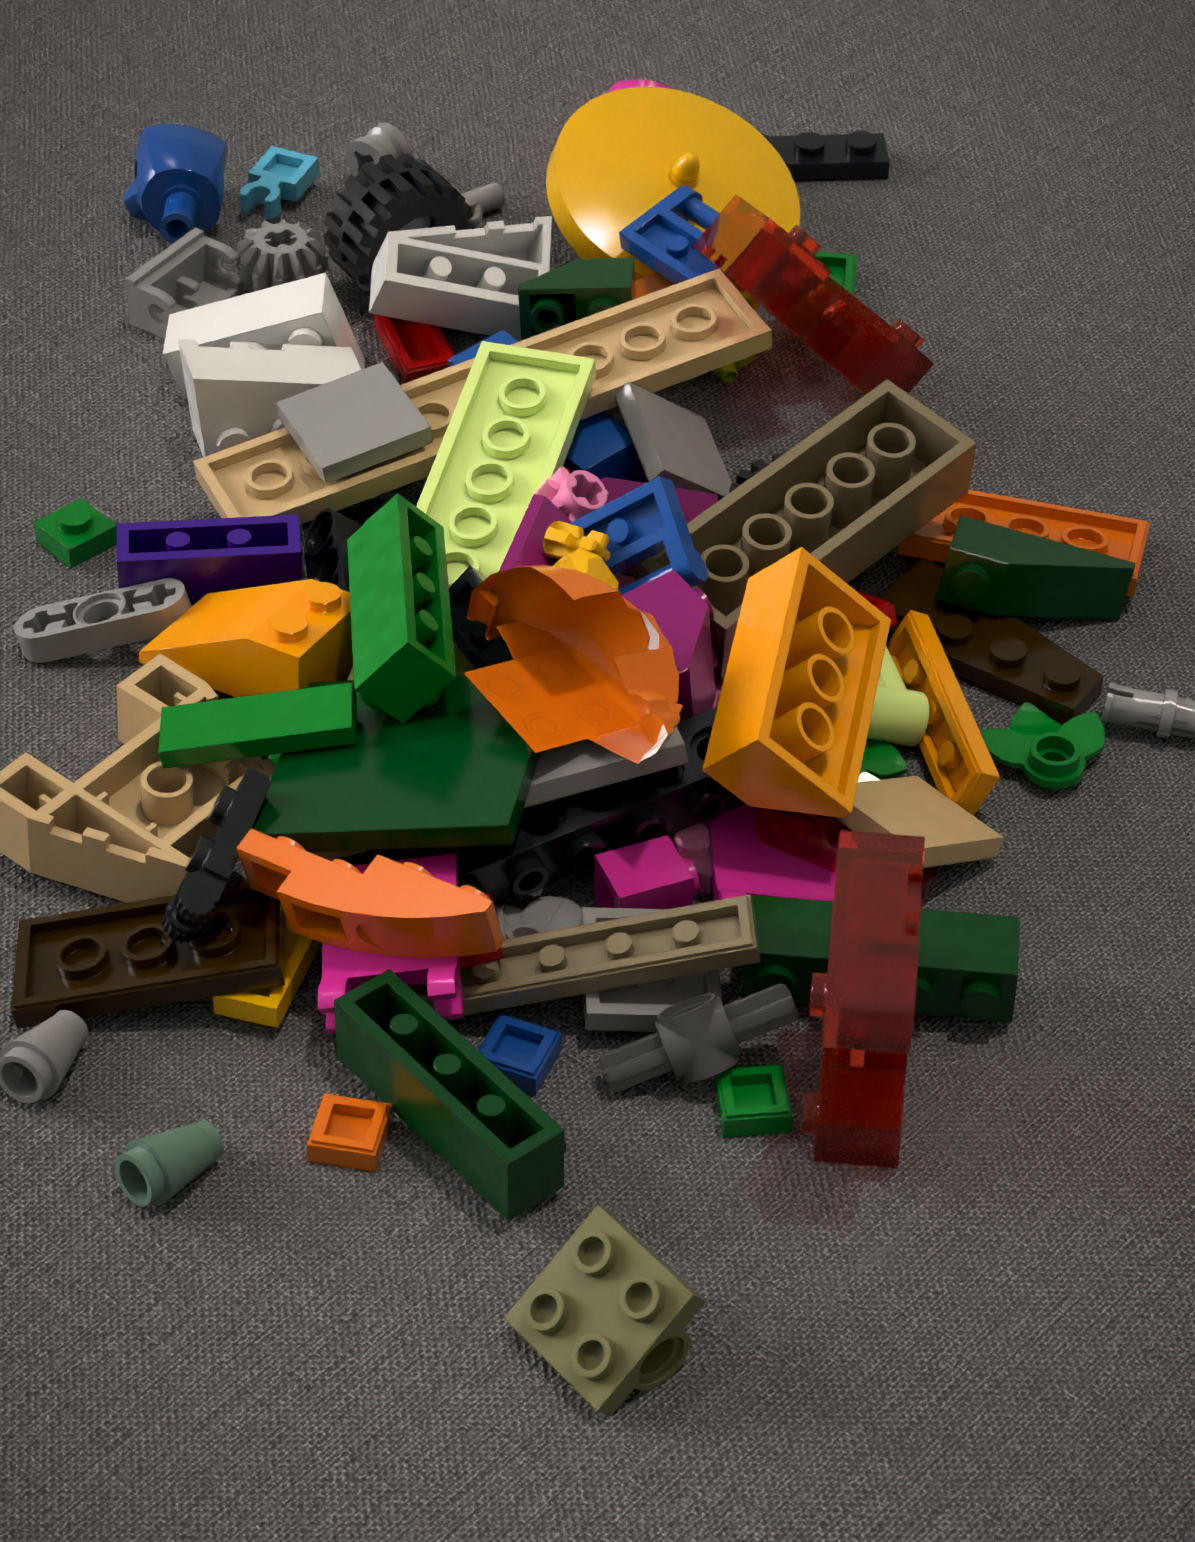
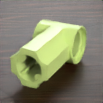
M885 647L867 739L915 747L924 737L928 726V698L924 692L908 690L893 657L890 655L887 647Z

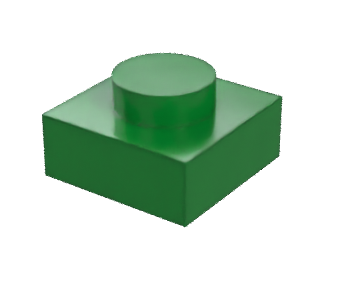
M82 498L34 522L36 541L70 568L117 545V525Z

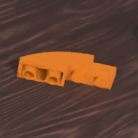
M250 829L236 847L250 888L280 900L290 931L316 941L358 952L416 958L462 957L496 952L504 942L492 900L472 886L462 885L457 887L435 878L418 864L412 862L401 864L377 854L362 874L356 867L344 860L334 859L329 861L307 852L300 844L288 837L279 836L273 838L254 829Z

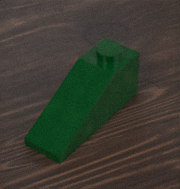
M960 515L948 551L936 599L996 616L1119 620L1136 563Z

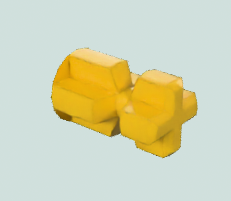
M561 521L553 522L545 533L543 548L545 554L549 557L560 560L576 549L582 548L601 556L605 564L610 558V552L606 549L610 540L607 534L591 530L587 537H584L582 527Z

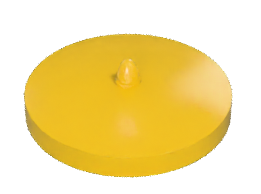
M645 86L618 89L602 94L581 106L569 118L557 139L549 159L546 174L547 197L555 222L565 239L582 259L634 258L635 281L657 272L621 248L619 232L683 185H687L700 193L705 204L743 229L753 228L767 237L768 248L762 259L754 265L746 263L743 265L754 294L768 285L778 274L798 235L801 212L799 196L792 175L782 157L771 143L743 118L709 99L692 93L663 87ZM688 221L690 224H692L693 226H695L696 228H698L699 230H701L702 232H704L705 234H707L723 246L726 245L725 242H723L713 234L709 233L693 221Z

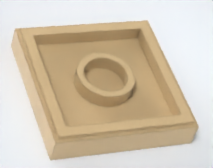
M917 775L858 782L852 813L843 818L834 817L906 871L997 857L1004 838Z

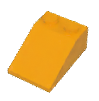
M308 579L207 593L139 651V662L146 664L161 653L206 681L212 689L233 697L308 688L310 682L342 681L351 672L353 667L350 592L342 590L331 583Z

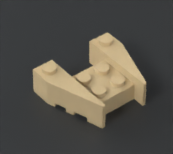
M161 653L116 685L118 740L124 743V745L74 783L27 752L0 771V853L30 873L128 903L171 896L177 893L182 879L188 873L184 871L201 835L203 834L212 839L216 831L217 825L207 821L224 785L236 790L249 767L270 777L269 780H271L276 766L269 758L263 760L260 756L163 769L158 754L162 707L218 700V695L206 681Z

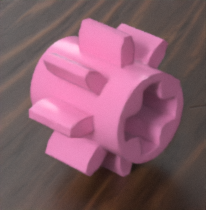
M562 466L550 479H546L534 494L546 496L573 522L602 507L606 503L609 493L600 479L586 470H576L569 474L568 470Z

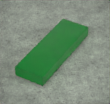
M353 682L162 707L158 754L163 769L356 744L357 696Z

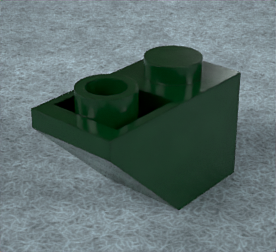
M634 258L576 259L519 284L521 341L636 299Z

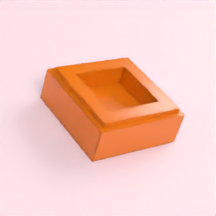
M324 1093L307 1143L308 1161L376 1172L393 1121L392 1104Z

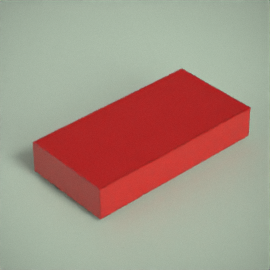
M373 314L374 328L403 384L449 367L448 359L455 354L440 326Z

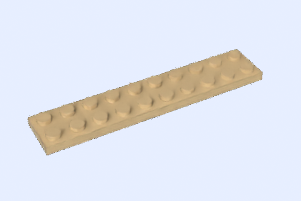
M719 268L511 344V346L595 359L596 377L580 420L618 406L615 396L628 382L654 393L771 349L772 333L767 324ZM475 358L400 385L431 426L433 443L325 484L286 427L194 460L196 478L221 518L299 514L300 524L314 520L322 510L327 508L338 511L407 484L426 479Z

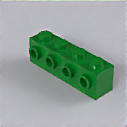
M397 493L347 539L354 690L367 706L376 711L383 710L404 724L419 709L428 708L439 699L445 686L456 677L444 527Z

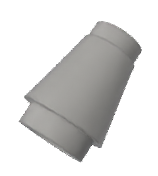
M68 1010L58 1011L54 1016L4 1045L0 1051V1086L9 1096L23 1103H34L39 1099H47L53 1096L82 1045L88 1039V1028L82 1018Z

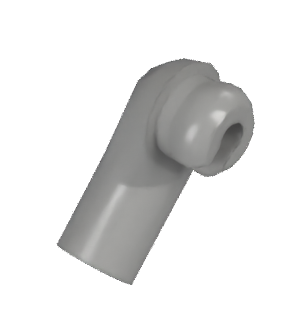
M496 182L462 194L466 198L465 202L471 207L473 216L469 221L474 224V229L481 227L483 214L499 209L505 204L504 192Z

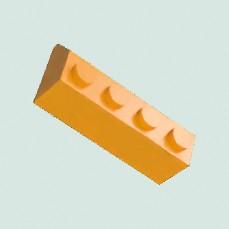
M803 547L748 578L702 770L748 806L843 818L851 814L891 619Z

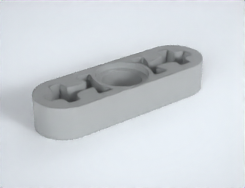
M164 578L33 608L16 621L14 632L25 658L31 662L43 663L156 638L190 609L192 605L185 586L181 581L173 578Z

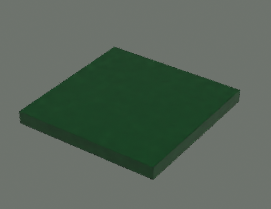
M456 675L445 686L443 693L433 705L428 708L419 709L404 724L383 710L376 711L367 706L355 691L357 696L356 744L281 753L270 780L272 783L251 828L273 838L279 836L288 837L300 844L307 852L511 845L517 832L541 752L535 753L466 675ZM354 680L310 682L308 688L353 682L354 685Z

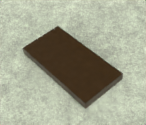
M249 883L225 886L212 915L206 920L202 931L195 941L191 940L189 944L187 942H182V944L179 941L173 942V939L167 938L166 932L162 931L164 928L161 925L163 921L162 916L173 895L19 921L11 1010L17 1029L37 1026L61 1010H68L81 1018L285 985V914L280 900L251 889Z

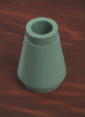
M200 1120L194 1124L132 1140L126 1145L125 1152L119 1155L115 1161L117 1180L125 1195L136 1205L143 1207L151 1203L159 1206L164 1205L209 1167L213 1161L222 1157L224 1152L223 1141L218 1130L206 1120Z

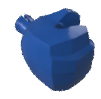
M166 123L147 126L140 135L135 153V180L124 194V204L127 211L134 218L148 220L160 232L162 237L172 244L195 227L203 230L205 234L218 222L223 204L224 170L228 153L227 142L208 131L196 127Z

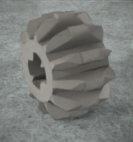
M285 218L280 223L275 224L262 221L261 229L250 228L245 230L244 239L238 242L236 269L239 270V279L242 281L243 289L246 292L259 291L328 271V253L325 252L321 233L318 230L308 229L306 222L289 224Z

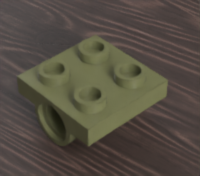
M597 1205L504 1319L598 1412L611 1417L634 1388L639 1391L651 1390L664 1383L676 1372L684 1361L690 1347V1337L683 1329L706 1301L612 1212Z

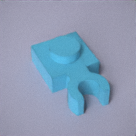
M271 146L248 172L249 183L240 190L241 212L247 213L253 206L264 204L265 218L273 219L277 217L281 212V200L297 202L320 175L319 157Z

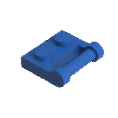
M687 185L677 188L619 232L620 244L623 250L674 284L719 268L728 277L745 263L754 265L759 262L768 248L767 237L753 228L745 230L705 204L702 195ZM688 221H693L709 233L713 234L714 236L725 242L726 245L723 246L722 244H720L719 242H717L716 240H714L713 238H711L710 236H708L707 234H705L704 232L690 224Z
M659 476L569 523L582 527L584 537H587L591 530L609 536L610 540L606 549L610 552V558L606 565L614 576L666 550L670 564L619 589L621 595L672 570H675L691 587L706 581L708 578L706 565L701 555L694 548L673 481Z

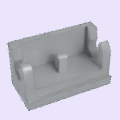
M195 227L125 278L130 324L165 339L169 314L242 295L245 291L239 276L234 272L224 270L218 261L219 258L224 263H232L238 259V254L228 245L204 236V231Z

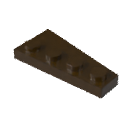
M918 558L880 597V599L894 604L897 625L889 628L886 645L910 610L928 614L956 678L1019 706L1026 702L1031 703L1051 719L1061 724L1066 723L1073 717L1084 714L1101 695L1104 677L1102 674L1016 617L991 615L937 600L936 596L944 569L930 560Z

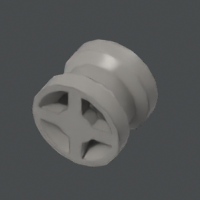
M379 123L369 130L366 136L357 138L347 146L345 151L346 162L349 170L355 177L361 172L360 167L369 161L375 165L379 162L380 156L391 154L397 158L400 153L412 155V150L408 140L397 127L389 123Z

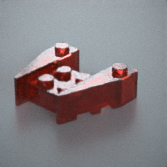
M737 194L692 245L864 395L887 379L909 394L934 365L932 361L918 350L924 339L901 319H898L893 326L889 325L829 276L832 271L815 257L822 247L806 232L795 225L788 233Z
M840 830L827 974L813 972L809 1017L824 1018L819 1091L805 1090L802 1133L815 1134L814 1161L898 1168L907 1057L911 1051L919 953L918 933L921 915L925 837Z

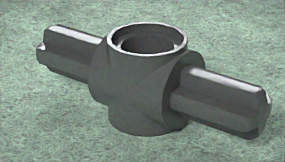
M785 984L774 985L724 1006L720 997H715L713 993L697 995L678 1002L658 1014V1021H655L657 1033L602 1054L599 1058L600 1068L612 1092L622 1091L674 1070L677 1079H682L683 1082L700 1081L734 1066L740 1060L739 1055L742 1054L739 1043L794 1022L798 1018L797 1008Z

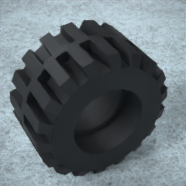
M400 153L397 158L388 154L380 156L379 162L375 165L371 161L360 167L361 172L357 176L353 177L350 175L343 182L346 187L341 194L335 193L330 202L334 208L332 212L326 213L324 225L329 230L323 235L325 245L330 249L328 254L332 260L370 296L372 265L388 232L452 225L455 226L456 230L474 229V224L469 221L473 213L471 207L465 202L466 198L426 161L419 157L415 159L411 154Z

